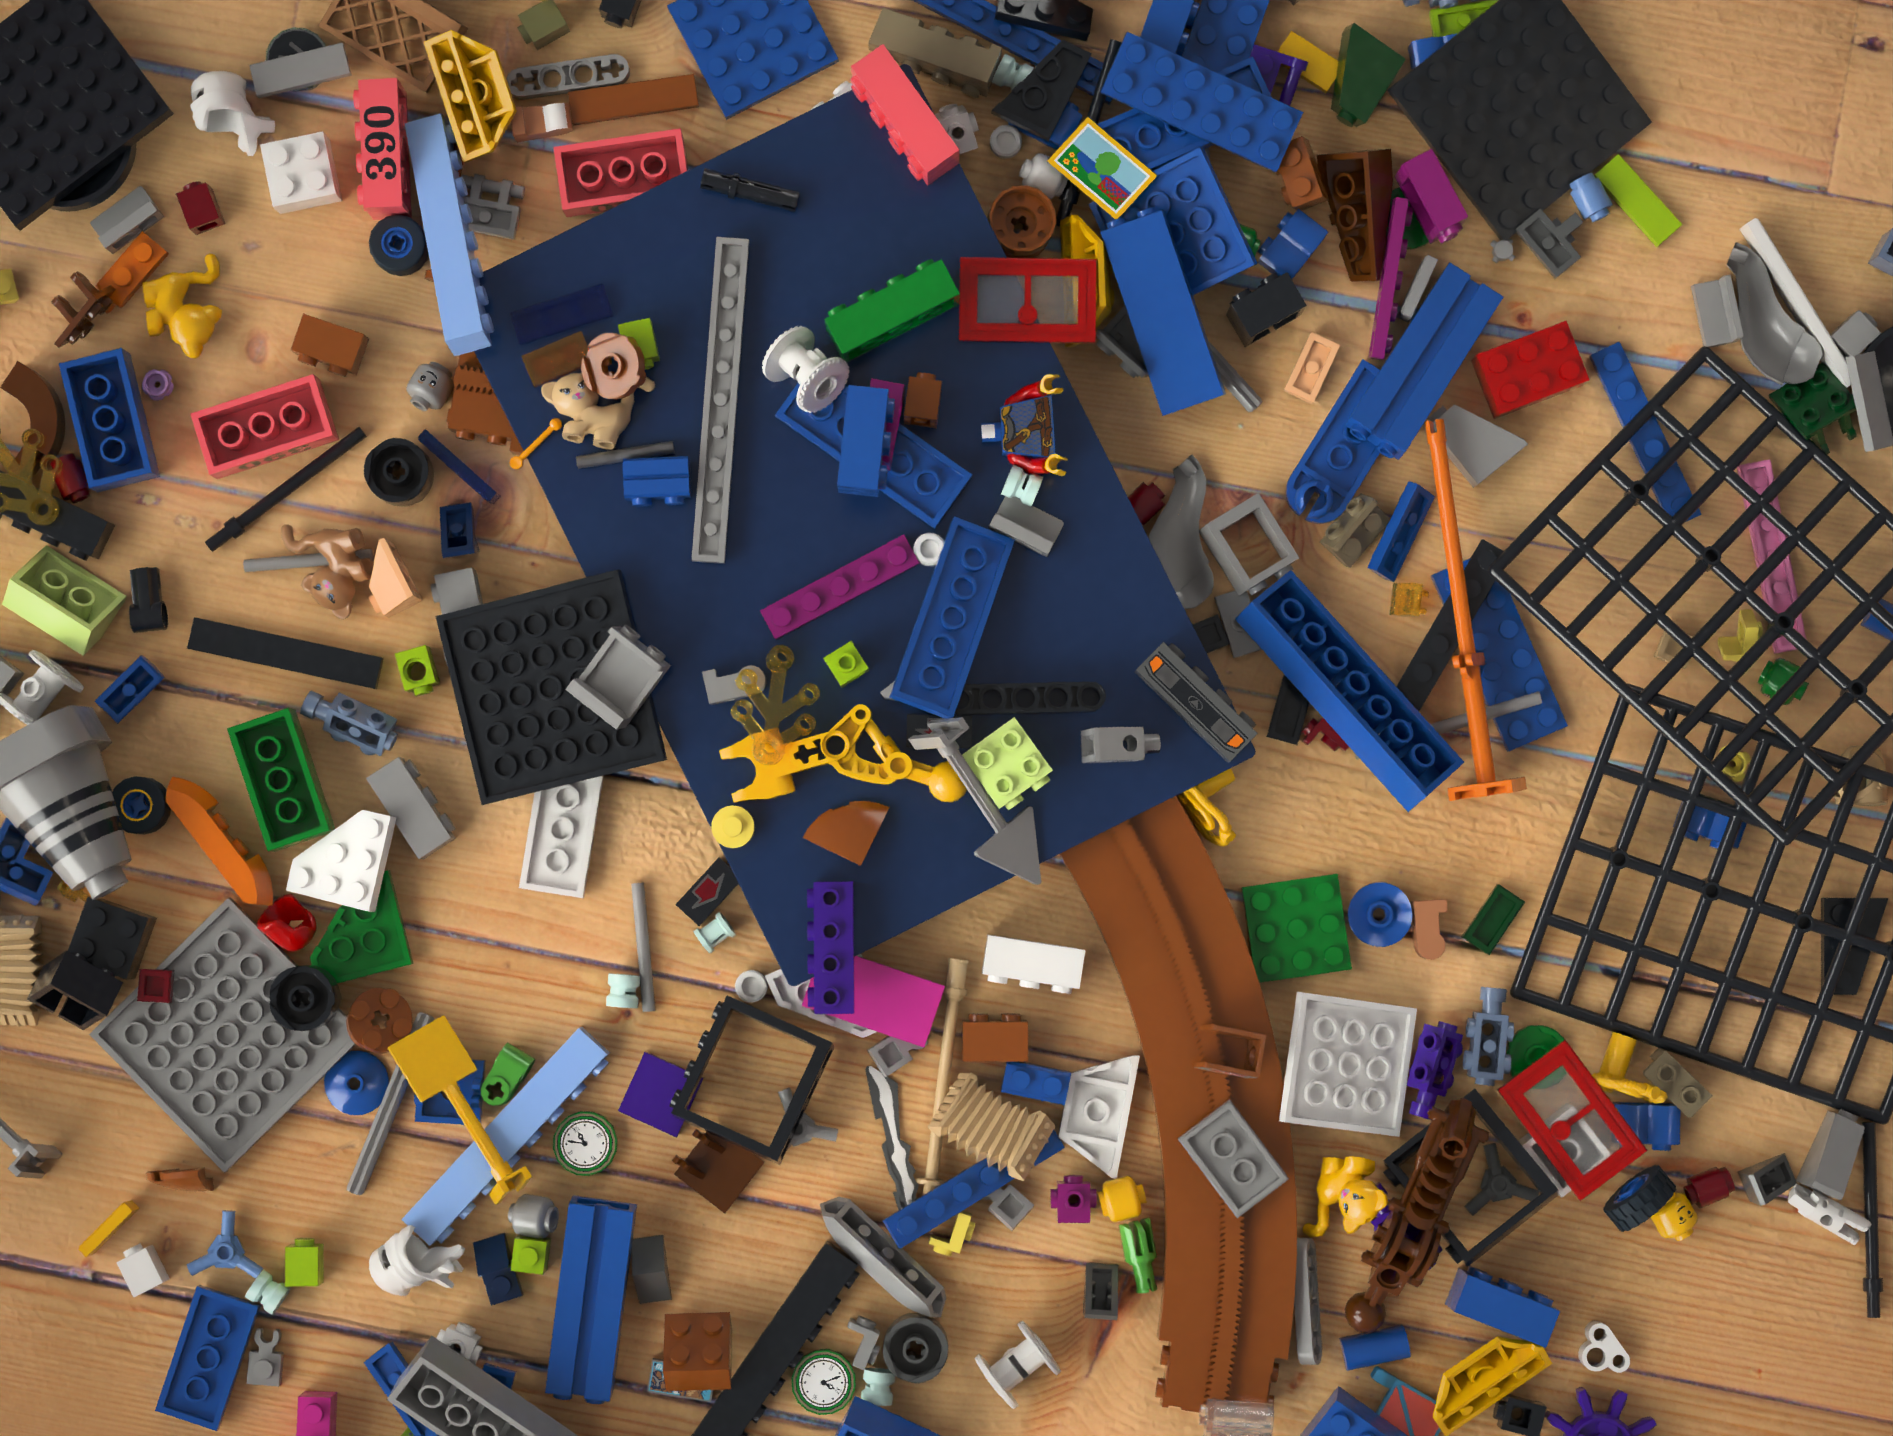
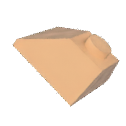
M386 538L378 540L369 585L373 595L369 596V600L377 614L382 612L384 616L389 618L423 600L395 544Z

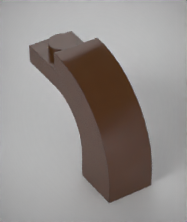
M17 361L0 388L17 398L29 413L31 422L29 436L8 468L17 476L27 480L30 475L34 476L43 463L41 458L44 454L54 460L58 456L65 436V415L59 396L50 383L37 372Z

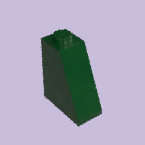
M1355 23L1347 26L1342 32L1337 76L1331 110L1338 114L1336 116L1337 119L1349 127H1353V125L1358 127L1366 123L1406 60Z

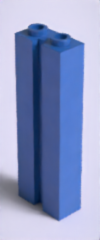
M1154 206L1137 212L1138 218L1126 222L1125 218L1122 217L1106 223L1108 229L1101 231V235L1162 416L1220 397L1225 395L1226 392L1165 211H1156Z
M1450 262L1437 279L1345 424L1354 437L1362 441H1370L1377 446V450L1382 455L1388 458L1395 457L1399 460L1406 452L1503 299L1502 295L1485 284L1479 285L1471 280V275Z
M574 1195L569 1202L545 1393L553 1394V1397L556 1399L570 1400L574 1394L584 1396L585 1401L590 1404H603L604 1401L610 1402L615 1383L637 1204Z

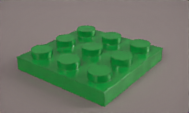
M1338 874L1241 887L1251 958L1259 983L1352 969Z

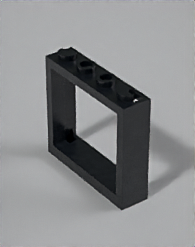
M727 995L724 1002L719 1001L713 1011L711 1018L715 1021L710 1032L705 1030L700 1038L698 1048L701 1051L696 1061L691 1060L685 1070L684 1078H687L683 1089H677L671 1100L670 1107L673 1108L671 1114L679 1120L780 1165L835 1047L832 1042ZM732 1011L816 1047L770 1147L687 1110Z
M1473 1089L1463 1098L1472 1102L1476 1115L1541 1194L1469 1251H1467L1450 1229L1445 1235L1441 1234L1449 1244L1445 1250L1457 1264L1463 1261L1467 1267L1559 1195L1558 1188L1476 1089ZM1429 1125L1383 1160L1387 1167V1170L1383 1173L1394 1187L1400 1184L1405 1190L1409 1178L1400 1166L1418 1153Z

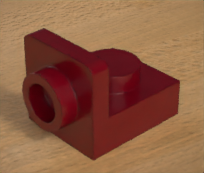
M1313 717L1302 730V733L1305 735L1302 742L1305 745H1309L1316 735L1321 732L1324 736L1320 740L1333 751H1336L1338 748L1346 751L1349 748L1323 717L1319 720Z

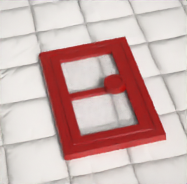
M960 257L959 341L1095 343L1096 259Z
M1563 1040L1497 1089L1579 1201L1583 1200L1648 1151L1566 1040Z

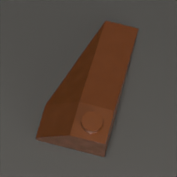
M1391 149L1317 155V165L1332 212L1329 218L1331 224L1337 227L1341 239L1339 248L1350 281H1379L1381 279L1393 186Z

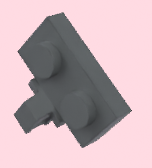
M1540 208L1515 229L1518 236L1554 279L1581 258L1571 245L1575 240L1571 233L1583 223L1576 212L1561 223L1558 218L1551 221Z

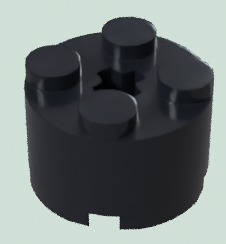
M391 438L383 441L367 455L364 464V477L369 488L377 497L388 504L402 507L421 502L425 498L433 484L434 470L429 456L413 442L402 438ZM401 465L406 472L405 475H400L398 479L392 473L399 470Z
M302 965L286 969L275 978L270 989L269 1005L273 1017L283 1027L295 1031H309L320 1028L333 1019L338 1011L342 997L335 978L328 971L314 965ZM300 992H309L308 1000L310 1004H301L299 1002L302 999Z

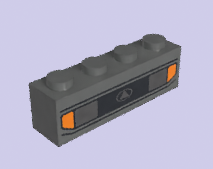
M1163 642L1134 672L1227 763L1231 762L1258 734L1253 729L1256 726L1255 722L1243 711L1238 715L1229 706L1232 700L1221 689L1218 688L1215 692L1206 684L1209 680L1206 674L1197 666L1191 669L1183 661L1186 657L1185 654L1176 645L1171 643L1167 646Z

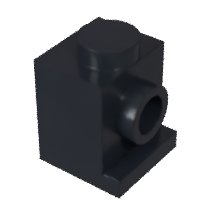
M1508 1394L1503 1400L1496 1402L1493 1418L1498 1419L1497 1426L1503 1430L1526 1436H1540L1547 1407L1542 1402ZM1514 1408H1521V1416L1517 1419L1512 1418V1410Z

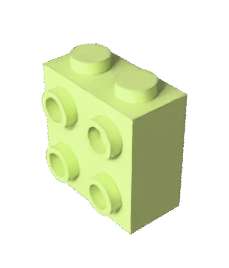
M1015 717L962 754L998 809L1005 806L1009 811L1024 800L1021 793L1030 787L1037 791L1051 780L1048 774L1053 771Z

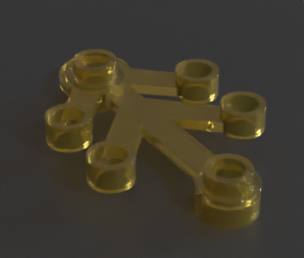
M33 428L24 431L22 434L24 446L20 465L0 438V462L9 473H0V486L20 489L27 498V500L8 498L5 494L0 493V496L3 498L0 512L10 510L27 513L28 518L37 525L51 524L59 514V504L52 496L56 474L62 469V461L51 454L41 459L40 466L43 474L38 492L31 481L37 448L41 447L44 442L43 434ZM32 433H36L38 436L35 444H29L28 437ZM50 459L56 461V467L53 470H48L46 467ZM42 504H47L48 512L45 515H40L38 511Z
M785 645L774 646L766 656V665L772 671L768 699L757 686V675L753 670L743 669L735 679L737 687L745 691L765 719L764 730L752 717L753 706L748 700H738L732 706L731 714L735 720L741 722L754 740L752 745L754 758L759 763L768 766L777 764L783 758L786 745L801 735H809L816 727L815 718L810 714L804 713L795 720L794 726L778 734L780 721L803 706L814 704L820 697L819 688L813 683H807L799 690L797 695L782 704L786 671L794 663V654ZM777 653L784 654L787 661H781ZM742 676H748L751 684H745L742 681ZM810 690L814 698L806 697L804 691ZM737 706H743L746 709L747 714H740L737 710ZM800 721H807L809 723L810 728H803L800 724ZM765 744H770L774 748V752H768L765 749Z

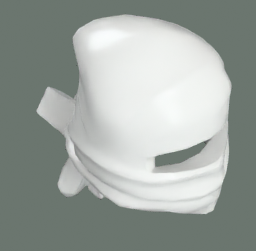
M210 71L198 76L191 86L193 102L190 105L196 127L206 132L236 133L239 135L238 147L243 152H246L248 156H253L257 149V138L261 133H274L275 121L270 120V117L254 115L250 104L246 100V80L241 76L227 71Z
M409 1225L399 1233H395L384 1245L372 1252L370 1256L369 1270L376 1285L388 1293L407 1296L410 1288L420 1286L425 1281L430 1280L445 1288H453L454 1283L448 1276L453 1271L462 1272L464 1269L457 1259L464 1254L465 1248L458 1244L452 1247L437 1246L429 1249L422 1240L412 1234L415 1227Z

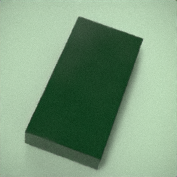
M1496 884L1461 937L1485 954L1490 955L1525 901L1501 885Z

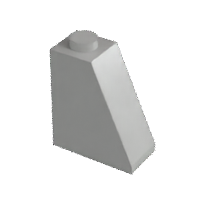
M1455 404L1448 410L1442 406L1428 417L1434 423L1435 433L1437 432L1435 419H1444L1447 456L1473 488L1528 445L1523 438Z
M1842 1109L1839 1110L1838 1114L1827 1111L1796 1182L1826 1196L1842 1200L1865 1129L1864 1126L1856 1123L1857 1116Z

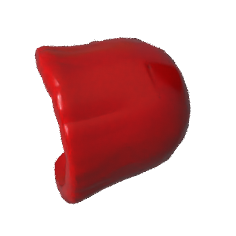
M286 894L276 899L272 906H268L257 922V928L261 932L266 934L280 947L290 952L301 950L307 946L313 939L317 929L316 919L313 914L305 909L292 894ZM304 920L295 928L289 926L291 921Z

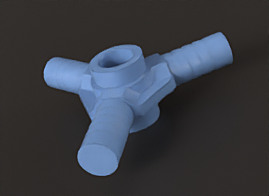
M222 1211L221 1235H217L207 1250L208 1254L187 1264V1268L192 1276L213 1265L216 1268H235L237 1266L255 1279L263 1271L264 1268L244 1256L245 1251L238 1236L234 1235L236 1211Z

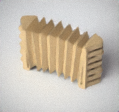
M23 914L20 916L0 915V1025H16L18 1027L38 1025L40 1010L33 1006L35 1004L27 1000L39 976L38 972L44 966V964L37 960L44 953L36 949L44 942L35 939L42 933L40 916H24Z
M971 1072L959 1073L957 1080L949 1087L950 1090L942 1105L935 1111L933 1120L928 1125V1128L939 1137L948 1134V1143L956 1140L957 1151L965 1147L966 1156L975 1153L977 1163L987 1158L988 1168L998 1163L1000 1172L1007 1166L1009 1176L1024 1181L1030 1169L1034 1167V1163L1044 1145L1048 1143V1138L1053 1132L1055 1124L1048 1118L1047 1114L1040 1110L1029 1115L1028 1107L1020 1110V1104L1012 1108L1011 1101L1002 1104L1001 1095L994 1099L993 1090L986 1093V1084L978 1087L975 1074Z

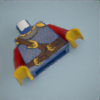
M1058 374L1045 375L1041 381L1026 385L1005 400L1004 406L1000 407L999 410L1000 422L981 423L982 442L1001 441L1002 456L1007 457L1010 464L1022 468L1028 474L1053 473L1059 476L1066 474V471L1057 470V464L1061 460L1067 461L1068 459L1055 454L1052 396H1047V394H1060L1063 392V388L1053 389L1052 381L1060 377Z

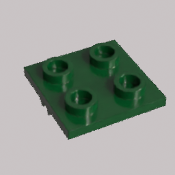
M1823 362L1818 364L1814 377L1808 381L1798 384L1787 383L1769 394V399L1806 440L1811 438L1827 455L1830 451L1825 442L1823 428L1838 420L1843 434L1847 432L1848 440L1851 441L1857 437L1850 416L1852 412L1856 411L1854 397Z

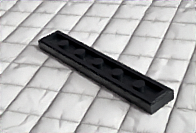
M195 617L187 649L372 689H377L384 659L382 657Z

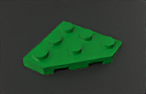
M390 870L384 871L375 912H368L345 905L340 906L327 927L326 933L310 956L311 964L328 971L335 978L337 984L414 964Z

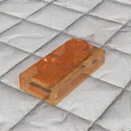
M579 331L521 357L533 386L536 388L581 369L582 359L587 356L589 347L582 331Z

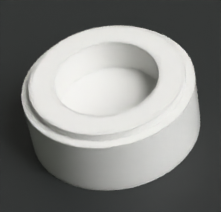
M1002 125L992 132L990 147L996 156L1003 159L1012 158L1021 149L1022 137L1015 127Z
M925 533L915 541L914 554L922 565H936L944 540L939 535Z
M756 970L743 972L735 983V990L739 998L750 1003L761 1000L768 989L765 976Z

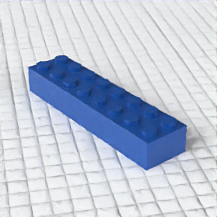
M1292 570L1255 598L1235 618L1240 626L1407 812L1426 798L1464 763L1458 754Z

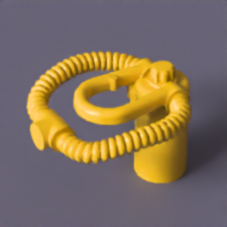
M1231 768L1177 796L1179 802L1187 809L1199 833L1206 840L1220 847L1229 845L1235 839L1236 833L1232 830L1226 815L1208 798L1235 781ZM1211 814L1215 818H1217L1220 824V836H1217L1213 832H1211V830L1215 829V822Z
M1612 1032L1599 1073L1592 1075L1597 1083L1602 1086V1090L1608 1093H1612L1615 1090L1643 1099L1648 1103L1658 1104L1665 1102L1668 1098L1667 1093L1660 1090L1659 1087L1625 1079L1637 1040Z

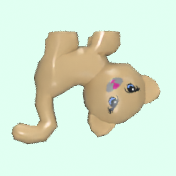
M582 372L566 375L557 382L545 383L541 387L542 396L548 403L553 404L560 414L574 419V421H568L564 425L562 433L564 440L582 443L585 435L593 434L594 446L606 450H613L615 448L619 435L625 430L631 420V410L635 402L634 392L628 397L622 398L620 403L604 407L597 406L599 394L592 392L587 387ZM646 377L644 384L637 388L651 392L655 388V383Z

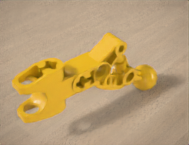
M863 704L854 706L834 727L822 734L783 745L779 728L749 735L743 740L719 750L723 760L746 757L756 767V777L753 783L731 794L734 803L747 800L772 799L795 792L792 774L826 764L832 765L840 774L869 783L889 785L897 780L910 779L928 785L932 795L942 802L951 803L958 801L967 792L966 787L948 761L938 763L936 766H930L912 760L906 753L901 752L889 735L884 736L872 720L871 710ZM864 730L875 743L873 749L884 763H872L860 758L856 754V742ZM835 736L841 737L845 742L843 752L838 755L831 754L827 749L828 741ZM821 740V750L826 757L825 759L820 760V754H814L808 757L809 762L805 764L803 760L796 758V754L801 752V746H805L807 750L817 749L818 746L815 742Z

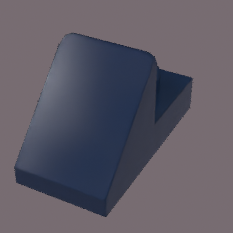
M472 503L440 507L442 557L447 558L479 552L475 536Z
M505 1233L473 1242L478 1277L482 1276L491 1306L523 1296L517 1272L511 1271L512 1255Z

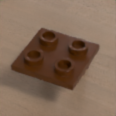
M78 271L73 273L70 277L71 280L84 293L88 301L77 312L62 296L54 297L51 301L52 304L70 323L54 345L60 348L67 343L73 345L79 338H85L94 327L91 321L98 314L102 315L112 304L113 300L109 297L116 290L110 285L99 291L82 273Z
M696 1129L692 1135L700 1141L686 1159L678 1155L673 1158L672 1161L676 1165H680L674 1175L723 1213H726L764 1164V1161L748 1150L708 1132L703 1133Z

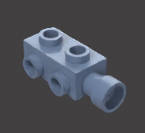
M314 691L308 693L302 704L300 714L311 719L316 717L325 721L323 730L329 732L334 740L338 742H351L359 746L360 750L366 755L377 754L382 756L385 750L391 751L398 737V733L394 732L397 723L396 718L340 692L332 703L323 700L324 696Z
M1481 987L1480 1000H1483L1482 1012H1473L1472 1018L1467 1019L1466 1037L1470 1038L1469 1050L1464 1051L1463 1070H1467V1076L1475 1078V1084L1495 1086V1080H1503V1075L1510 1073L1511 1055L1506 1054L1507 1041H1513L1514 1023L1509 1022L1508 1015L1501 1014L1502 1002H1506L1507 989ZM1486 1023H1490L1493 1027L1490 1035H1484L1482 1032V1027ZM1483 1055H1487L1490 1059L1487 1067H1481L1479 1064V1059Z

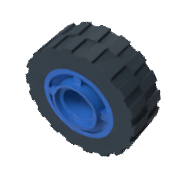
M1659 1165L1648 1167L1622 1185L1605 1203L1603 1210L1621 1232L1629 1231L1657 1213L1671 1199L1676 1191V1185Z

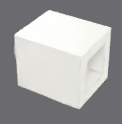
M140 1243L124 1251L125 1258L117 1262L133 1297L170 1279L153 1245L143 1249Z

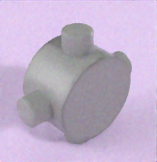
M1509 238L1505 241L1496 242L1493 240L1490 245L1493 247L1492 260L1495 263L1507 259L1510 261L1514 260L1515 256L1512 254L1513 240Z

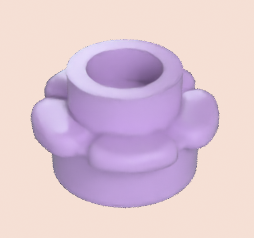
M150 370L143 378L142 390L145 394L150 395L149 397L152 400H163L164 396H169L173 391L172 377L165 370ZM160 382L161 386L157 388L155 383Z

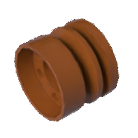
M1027 185L1013 186L1002 191L993 201L987 215V219L1007 258L1038 257L1046 248L1056 226V212L1050 199L1039 189ZM1018 222L1022 223V230L1019 233H1015L1013 231L1014 226Z

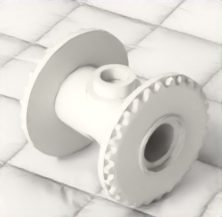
M795 326L779 335L774 340V343L770 345L764 356L762 369L765 377L772 382L783 381L789 377L797 380L800 384L796 398L798 407L805 412L815 413L826 408L841 394L849 377V366L840 357L827 359L818 348L813 350L815 343L813 332L806 327Z
M36 650L30 651L28 655L41 667L32 677L23 681L21 692L15 700L0 693V704L26 725L39 719L64 685L80 693L84 688L66 669Z
M1023 1321L1017 1325L1026 1339L1018 1346L1008 1349L999 1361L990 1366L980 1354L975 1357L976 1363L990 1385L1013 1409L1018 1407V1403L1010 1390L1040 1366L1046 1363L1055 1375L1061 1372L1050 1351Z

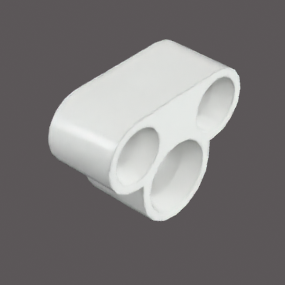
M1600 1321L1589 1322L1585 1328V1336L1588 1340L1580 1346L1578 1351L1580 1362L1591 1371H1602L1607 1367L1617 1373L1626 1371L1630 1365L1629 1355L1610 1328ZM1602 1328L1604 1331L1603 1337L1595 1339L1594 1331ZM1593 1348H1600L1603 1353L1601 1362L1596 1365L1589 1364L1587 1361L1588 1352ZM1616 1355H1621L1622 1363L1614 1366L1613 1358Z

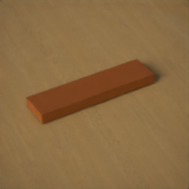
M694 74L568 92L573 126L699 107Z

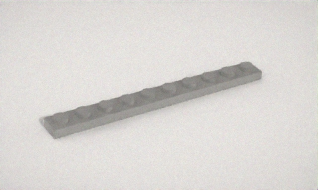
M716 237L692 562L725 564L749 239Z

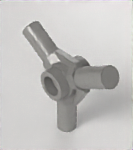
M790 1088L778 1092L785 1113L793 1098ZM804 1112L789 1147L811 1141L812 1137L836 1142L838 1129L815 1125V1121Z

